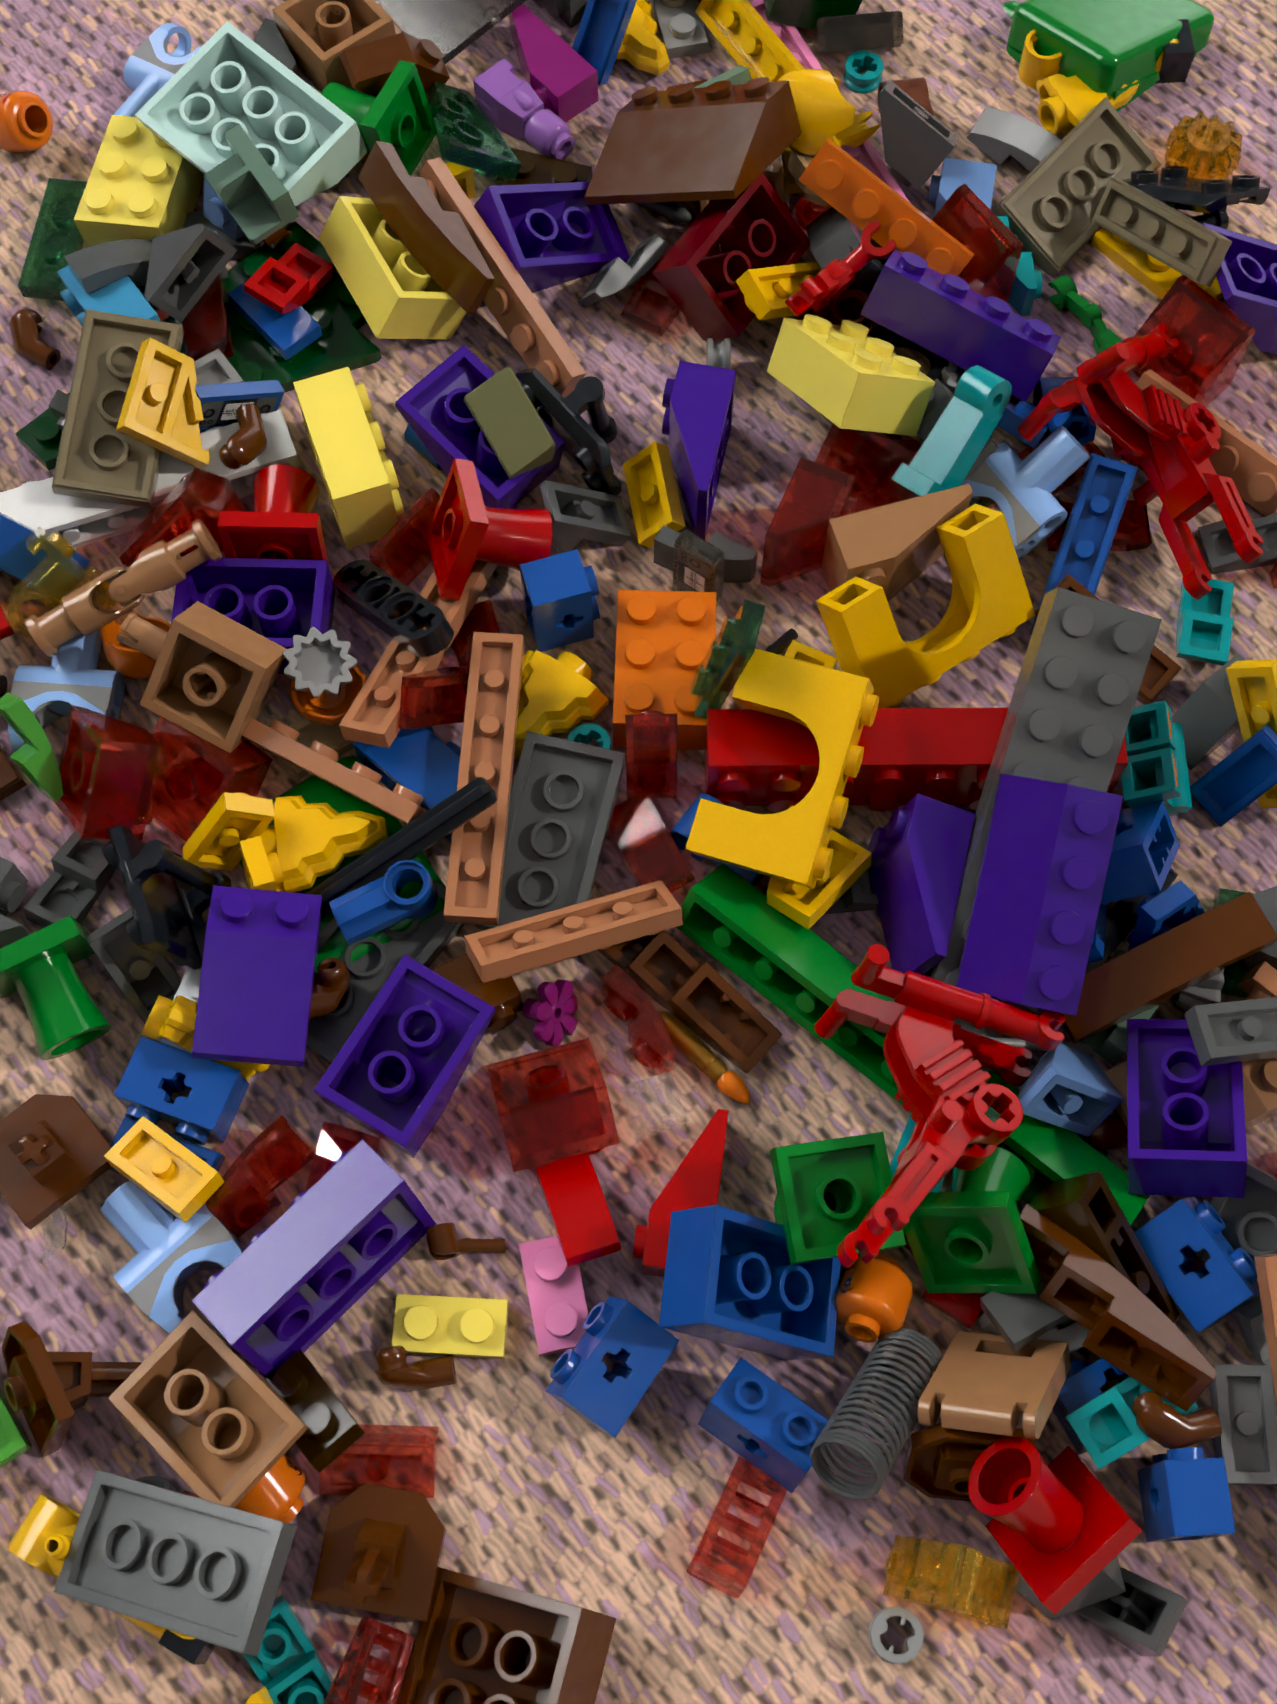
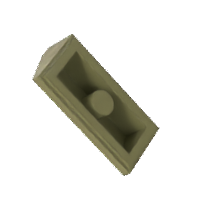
M510 366L500 370L464 396V402L509 479L552 461L555 450L554 440Z

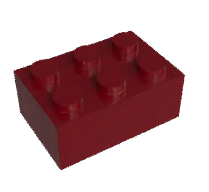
M762 172L736 199L710 200L652 273L702 340L707 342V338H713L714 341L739 337L755 317V314L747 307L744 295L736 280L749 269L796 264L810 246L806 234Z

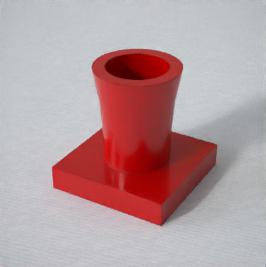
M454 458L426 534L440 597L446 599L460 600L475 560L520 571V564L549 557L553 527L549 511L547 509H509L485 506L474 462L470 460Z
M284 464L271 465L261 469L253 479L254 512L220 511L217 527L225 558L327 560L328 562L319 513H312L320 495V488L314 477L303 469Z
M1008 1437L998 1440L987 1447L977 1458L971 1469L968 1480L970 1500L976 1509L993 1518L985 1527L1041 1603L1054 1615L1070 1602L1143 1531L1083 1459L1069 1446L1047 1466L1036 1447L1030 1441L1020 1437Z

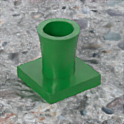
M399 60L377 97L356 91L338 82L329 83L321 93L356 121L365 147L369 148L370 152L376 141L392 143L409 176L413 174L438 132L415 63Z
M71 915L0 949V998L18 991L33 1028L41 1060H50L69 1054L99 1039L111 1029L110 1023L93 1002L73 964L95 954L85 938L90 933Z
M883 1132L782 1146L770 1150L777 1188L774 1215L776 1223L784 1225L790 1264L837 1258V1248L840 1242L848 1233L856 1230L871 1207L891 1184L892 1173ZM824 1197L828 1199L830 1203V1209L826 1205ZM903 1228L898 1232L893 1231L879 1251L906 1245Z
M997 1146L996 1150L987 1160L974 1170H961L954 1167L951 1192H929L909 1217V1222L903 1227L928 1293H990L991 1291L1014 1294L1037 1293L1041 1276L1017 1209L1030 1187V1175L1024 1163L1008 1150Z

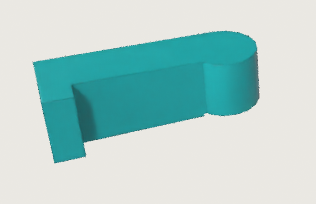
M975 365L969 368L959 379L952 400L910 465L908 466L902 462L892 480L919 496L961 486L1003 416L1002 413L1012 393L1011 383L982 366Z

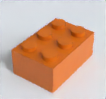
M618 590L613 705L614 748L705 750L707 709H715L717 592Z

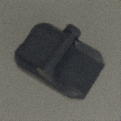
M1164 166L1161 167V174L1150 170L1132 171L1131 179L1122 180L1177 211L1181 209L1203 213L1202 215L1190 217L1201 224L1204 222L1227 229L1229 217L1226 212L1227 205L1239 204V202L1262 205L1267 200L1271 189L1269 187H1261V177L1257 175L1232 176V182L1188 177L1189 167Z
M523 369L515 373L540 418L566 441L564 447L585 471L581 474V477L589 489L603 493L606 491L608 494L618 496L621 492V481L613 474L614 470L611 465L610 452L607 445L616 438L617 426L614 419L607 414L603 402L605 390L602 382L593 376L584 377L576 384L575 390L563 398L537 369ZM585 411H587L590 419L589 424L580 416Z
M119 823L106 828L110 841L102 847V852L106 860L114 868L120 870L135 918L126 926L131 940L138 947L145 950L150 949L168 957L179 966H187L194 970L201 968L206 926L202 914L210 907L213 885L231 887L229 876L217 870L208 872L183 859L181 855L173 852L169 845L160 840L153 839L146 843L134 837L132 830Z

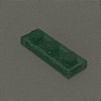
M49 178L18 283L23 297L63 301L60 292L65 290L66 287L57 271L68 266L64 256L81 250L84 239L74 222V217L85 190L86 181Z
M745 599L735 618L726 616L718 641H712L704 665H699L692 683L691 694L698 696L694 711L695 716L707 719V709H720L755 651L765 605Z

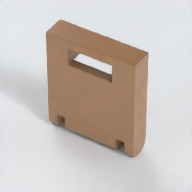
M957 1331L919 1399V1424L934 1426L941 1414L942 1428L1012 1436L1018 1425V1412L1024 1413V1437L1039 1439L1071 1369L1069 1343L1035 1339L1014 1353L1001 1335Z

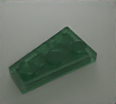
M435 81L427 97L442 160L473 168L488 178H495L497 175L515 180L522 164L472 94L468 91Z

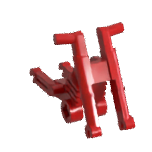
M1159 323L1146 335L1129 337L1122 342H1117L1094 358L1086 360L1076 368L1078 377L1050 390L1040 400L1037 407L1017 427V431L1025 440L1032 441L1056 414L1065 413L1085 405L1094 422L1111 437L1115 456H1121L1122 460L1130 461V464L1133 466L1138 465V468L1147 475L1148 480L1133 491V497L1139 505L1145 506L1159 496L1163 505L1158 521L1183 575L1182 582L1186 591L1194 599L1199 600L1212 591L1211 587L1207 584L1212 579V576L1206 567L1187 524L1190 519L1215 501L1233 540L1235 551L1248 564L1264 554L1263 550L1258 547L1264 541L1257 533L1233 479L1217 475L1208 458L1220 449L1217 440L1221 437L1219 424L1211 412L1203 405L1195 402L1186 409H1183L1178 399H1172L1170 394H1164V391L1159 388L1156 390L1153 384H1150L1142 391L1127 374L1131 368L1138 366L1141 369L1148 361L1158 357H1166L1179 346V341L1176 338L1170 339L1166 335L1168 326L1165 323Z
M873 944L869 947L862 962L851 974V981L857 987L893 998L894 1001H885L847 988L836 995L831 1006L818 1019L814 1028L820 1037L830 1039L849 1020L887 1034L883 1043V1053L898 1087V1092L894 1096L898 1101L900 1099L903 1101L902 1107L906 1112L911 1111L912 1115L910 1117L916 1125L908 1144L897 1157L899 1165L891 1184L871 1207L856 1230L848 1233L838 1245L837 1256L843 1267H851L858 1259L856 1249L861 1254V1260L864 1263H870L878 1255L879 1249L892 1232L900 1231L909 1222V1217L925 1196L953 1166L961 1170H974L980 1167L996 1150L997 1145L1005 1141L1021 1124L1023 1109L1017 1096L1010 1089L1002 1085L986 1084L991 1076L987 1071L983 1072L980 1068L983 1066L998 1071L1001 1078L1008 1084L1021 1086L1031 1075V1071L1024 1066L1032 1058V1053L1026 1048L1014 1047L961 1029V1025L956 1023L953 1025L954 1020L959 1018L974 1023L975 1028L981 1029L986 1027L1036 1044L1044 1050L1053 1051L1064 1040L1063 1033L1057 1031L1066 1020L1063 1014L1046 1010L1040 1015L992 999L989 994L983 992L978 994L913 971H906L904 973L886 967L885 965L889 960L887 948L880 944ZM990 1106L1000 1114L995 1122L985 1115ZM974 1143L970 1149L967 1147L968 1144Z

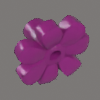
M557 979L555 984L545 981L537 988L539 999L528 998L523 1004L522 1011L524 1017L537 1020L533 1030L535 1039L545 1042L548 1046H559L563 1041L564 1033L573 1035L578 1020L570 1016V1014L577 1011L578 1004L577 996L572 995L574 987L570 981Z

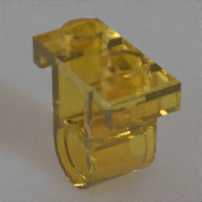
M38 527L25 540L26 546L34 555L41 548L47 555L12 589L7 599V614L10 625L17 633L27 638H32L25 623L26 618L22 617L18 612L23 602L30 599L40 600L46 605L47 610L45 613L62 603L63 596L103 574L93 564L86 570L72 557L77 550L65 537L56 530L48 535L41 527ZM107 580L101 582L95 591V596L98 604L109 611L116 604V601L110 596Z
M895 1536L893 1549L886 1561L885 1573L887 1578L883 1595L906 1602L911 1601L984 1625L1008 1629L1014 1589L1018 1577V1570L1014 1565L982 1555L980 1550L962 1544Z

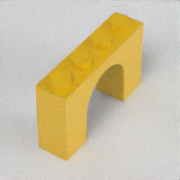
M974 504L936 527L952 576V595L947 611L941 621L933 630L919 639L908 642L903 641L896 627L883 587L860 577H853L816 600L841 670L870 679L875 688L873 695L879 696L878 708L897 707L902 702V699L922 686L935 683L944 672L960 662L975 658L981 649L1001 637L1013 634L1017 631L1019 625L1035 616L1004 513Z
M747 646L732 698L741 707L789 719L810 730L815 737L819 749L820 764L818 775L812 789L803 800L790 809L774 814L751 813L700 798L685 849L701 857L811 889L815 888L817 878L825 880L833 858V849L827 848L833 827L841 828L848 808L849 798L842 796L848 776L856 778L863 759L864 747L858 746L863 726H872L879 705V696L873 695L875 688L870 679Z

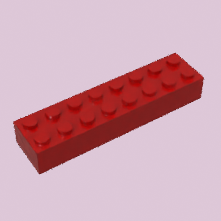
M878 708L872 726H863L858 746L864 747L862 763L856 778L848 776L842 796L849 798L848 805H868L869 809L879 812L891 811L899 805H906L917 793L949 805H969L971 809L976 810L1008 708ZM707 709L704 750L705 794L715 797L724 805L741 810L746 809L747 806H767L771 811L782 812L803 800L816 781L820 764L818 745L810 730L795 721L752 709ZM1125 737L1107 793H1112L1128 764Z

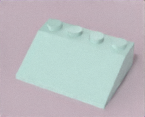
M228 21L135 114L140 123L204 174L234 155L224 133L240 124L288 190L295 206L338 184L367 153L358 125L354 119Z

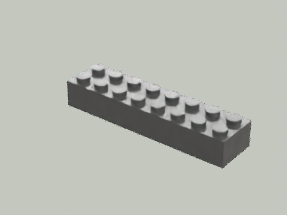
M1060 587L1045 593L975 812L976 815L946 958L927 971L924 976L956 986L1000 774L1069 784L1107 792L1162 619ZM991 997L992 999L1037 1013L1038 1010L1036 1007Z

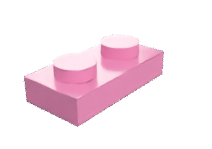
M557 1236L520 1243L519 1249L539 1356L560 1353L568 1349L573 1350L586 1332L583 1329V1324L588 1316L579 1264L568 1267Z

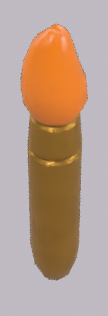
M658 1011L656 1013V1022L661 1031L702 1072H705L707 1077L716 1082L719 1091L739 1103L746 1105L750 1102V1092L740 1076L735 1072L728 1071L723 1062L717 1059V1056L678 1018L666 1011Z

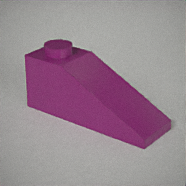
M508 0L510 32L524 78L544 103V109L551 110L566 123L598 101V71L519 0Z

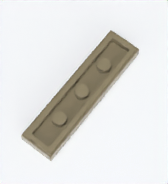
M1111 177L1092 220L1196 283L1211 287L1232 243L1230 239L1132 185Z

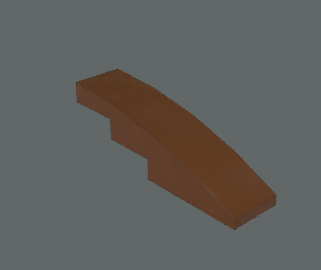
M376 141L358 176L359 180L379 213L404 247L452 299L467 313L475 314L495 278L458 212L442 210L425 177L409 176L392 143Z
M1248 892L1164 932L1086 973L1077 1015L1061 1013L1066 1018L1063 1025L1075 1044L1167 1002L1173 994L1219 974L1226 966L1272 946L1277 940V934L1251 892Z
M665 930L655 935H646L612 945L607 949L598 950L631 981L746 1074L753 1069L783 1035L707 962L700 964Z
M1026 1204L1019 1215L1041 1276L1040 1280L1046 1283L1038 1298L1089 1330L1082 1346L1187 1412L1214 1380L1217 1373L1216 1369L1174 1322L1125 1276L1078 1238Z

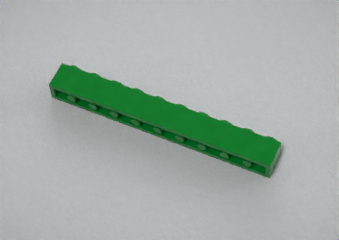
M724 863L690 888L681 906L683 925L676 928L898 1101L894 1096L898 1092V1087L883 1053V1043L887 1034L849 1020L830 1039L820 1037L814 1028L815 1023L831 1006L836 995L847 988L885 1001H894V999L855 986L851 981V974L858 967L810 929L807 930L766 904V895ZM982 1070L983 1072L987 1071L991 1076L986 1084L1002 1085L1010 1089L1018 1098L1020 1092L1018 1089L1005 1082L996 1072ZM900 1099L898 1102L902 1105L903 1101ZM991 1106L985 1112V1115L993 1122L1000 1115ZM1023 1114L1021 1124L1005 1141L997 1145L1016 1155L1028 1169L1030 1187L1022 1199L1027 1204L1032 1201L1043 1184L1096 1171L1101 1172L1130 1226L1150 1197V1195L1128 1194V1174L1074 1132ZM974 1143L968 1144L967 1147L972 1146Z

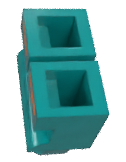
M1165 700L1134 707L1125 734L1128 764L1121 775L1124 801L1130 807L1163 800L1169 816L1186 813L1193 808L1183 726L1172 722L1171 708Z

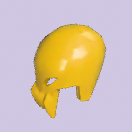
M798 69L783 74L777 80H789L802 134L789 148L797 153L815 156L827 139L832 140L839 147L843 145L858 147L880 128V124L869 128L866 122L873 115L872 110L855 114L854 106L839 91V79L832 76L830 71Z

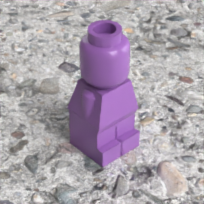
M503 58L473 80L474 93L476 94V109L497 126L500 131L522 140L526 139L527 143L541 155L561 160L569 156L575 145L569 125L551 110L544 109V103L527 80L519 79L515 75L514 66Z

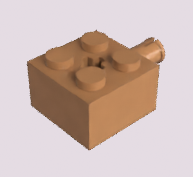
M282 0L284 3L272 9L275 24L297 66L321 91L331 82H338L347 87H352L340 58L344 50L395 35L393 18L375 0Z
M199 601L175 617L168 632L132 612L126 617L119 629L125 633L120 632L117 635L118 642L124 643L156 660L140 705L228 753H231L246 739L242 734L251 718L258 721L284 660L283 652L286 650L281 645Z

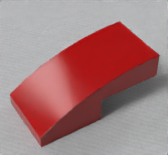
M295 242L278 261L270 257L246 281L243 291L279 313L286 314L310 300L333 278L334 265Z
M587 1150L535 1165L539 1184L549 1208L554 1229L568 1267L620 1251V1241Z

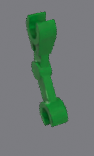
M1063 275L1048 283L1051 288L1057 291V294L1049 297V300L1057 310L1067 308L1080 318L1083 326L1090 330L1094 338L1093 343L1097 355L1117 342H1122L1111 329H1107L1102 320L1100 308L1094 303H1088L1078 295L1077 287L1069 276Z

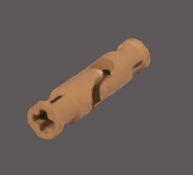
M196 519L192 522L190 530L167 543L160 540L143 550L128 571L124 570L125 566L115 567L63 596L62 603L42 616L30 615L25 619L28 631L38 647L48 657H52L57 654V647L81 633L88 636L139 606L145 598L144 596L140 597L141 593L148 594L168 590L185 580L186 573L210 559L214 561L222 559V553L207 527L200 519ZM193 545L198 546L196 550L183 557L180 556L181 552ZM107 580L110 596L124 606L123 608L108 611L98 604L95 591L101 582Z

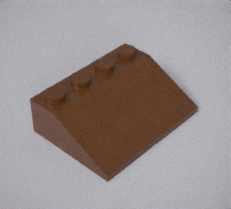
M760 77L739 85H731L730 81L723 80L702 88H694L693 84L687 83L678 85L671 90L657 91L656 87L651 86L634 92L631 96L632 100L615 117L584 197L587 205L736 199L802 134L789 80L770 82L769 78Z
M439 1567L429 1621L420 1622L397 1704H595L616 1618Z

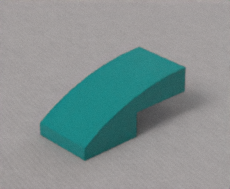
M1211 579L1207 584L1211 587L1212 591L1201 599L1196 600L1186 591L1182 582L1176 628V657L1223 666L1228 662L1234 618H1230L1234 583Z
M1131 1376L1065 1416L1099 1470L1150 1438L1137 1426V1417L1132 1411V1404L1139 1394L1154 1391ZM1162 1397L1163 1403H1167L1182 1415L1191 1413L1192 1411L1199 1408L1197 1404L1194 1402V1404L1188 1409V1411L1185 1412L1175 1404L1171 1403L1170 1401Z

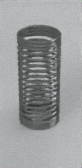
M900 1327L898 1331L886 1333L878 1338L871 1353H869L863 1366H861L855 1379L831 1415L830 1420L827 1421L825 1428H823L815 1444H813L810 1452L812 1467L819 1479L828 1488L841 1496L857 1500L869 1499L878 1494L918 1422V1402L929 1380L914 1362L901 1355L885 1352H902L914 1358L925 1368L931 1379L933 1374L930 1368L917 1355L903 1348L886 1346L898 1344L919 1352L929 1362L934 1373L943 1356L939 1348L927 1336L916 1330ZM895 1339H902V1340L910 1341L911 1343L905 1342V1341H900V1340H895ZM885 1357L899 1359L911 1365L922 1376L924 1381L922 1382L909 1368L897 1362L886 1360ZM890 1365L904 1370L916 1381L910 1380L904 1374L894 1370ZM880 1378L885 1379L889 1384L882 1382ZM876 1385L882 1386L885 1391L879 1389ZM873 1392L878 1393L883 1399L875 1396ZM901 1392L909 1394L910 1398L906 1397ZM896 1398L904 1400L906 1404L901 1403ZM869 1399H873L881 1407L875 1405ZM891 1404L900 1407L902 1411L897 1410ZM865 1406L871 1407L879 1415L869 1411ZM886 1410L895 1413L897 1417L892 1416ZM861 1413L867 1414L871 1419L885 1426L889 1431L882 1429L878 1424L865 1418ZM881 1416L889 1419L893 1424L887 1423ZM858 1420L863 1421L867 1426L881 1433L884 1437H880L872 1430L864 1427ZM855 1428L860 1429L862 1432H864L871 1438L875 1439L880 1444L873 1443L869 1438L858 1433ZM830 1443H833V1445H834V1447L836 1448V1450H837L847 1461H849L850 1463H852L853 1465H855V1466L858 1467V1468L865 1469V1470H868V1471H871V1472H875V1474H865V1473L856 1471V1470H854L853 1468H851L850 1466L846 1465V1464L835 1454V1452L833 1451V1449H832ZM838 1443L842 1444L854 1456L871 1463L872 1467L860 1464L849 1457L839 1447ZM825 1444L831 1456L838 1462V1464L841 1467H843L844 1469H846L847 1471L856 1476L876 1480L860 1481L851 1478L844 1472L840 1471L835 1466V1464L830 1460L825 1449ZM821 1452H822V1454H823V1456H824L826 1462L828 1463V1465H829L838 1475H840L841 1477H843L844 1479H846L847 1481H849V1482H851V1483H855V1484H858V1485H861V1486H857V1485H853V1484L847 1483L846 1481H844V1480H842L841 1478L837 1477V1476L826 1466V1464L824 1463V1461H823V1459H822V1457H821Z

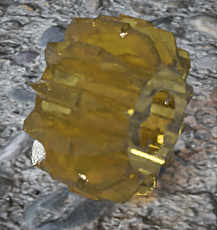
M1202 111L1194 118L1184 116L1181 122L1178 123V126H1174L1173 131L1169 133L1166 142L1165 166L1189 167L1188 177L1226 180L1229 174H1232L1233 170L1237 168L1240 161L1242 135L1234 132V122H1221L1219 113L1213 118H1208Z

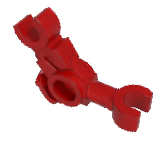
M877 220L870 222L864 228L862 242L847 257L830 262L814 278L810 277L799 285L801 289L786 299L785 303L796 316L802 315L810 307L816 313L823 310L855 281V274L870 260H882L888 258L896 248V243L893 239L881 248L874 247L870 242L871 237L881 228Z

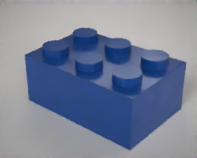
M719 1205L671 1212L659 1327L783 1360L834 1357L837 1318L836 1296L839 1290L841 1263L837 1257L791 1265L784 1225Z

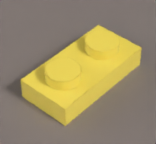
M397 1294L392 1346L404 1347L407 1354L504 1359L509 1302L504 1299Z

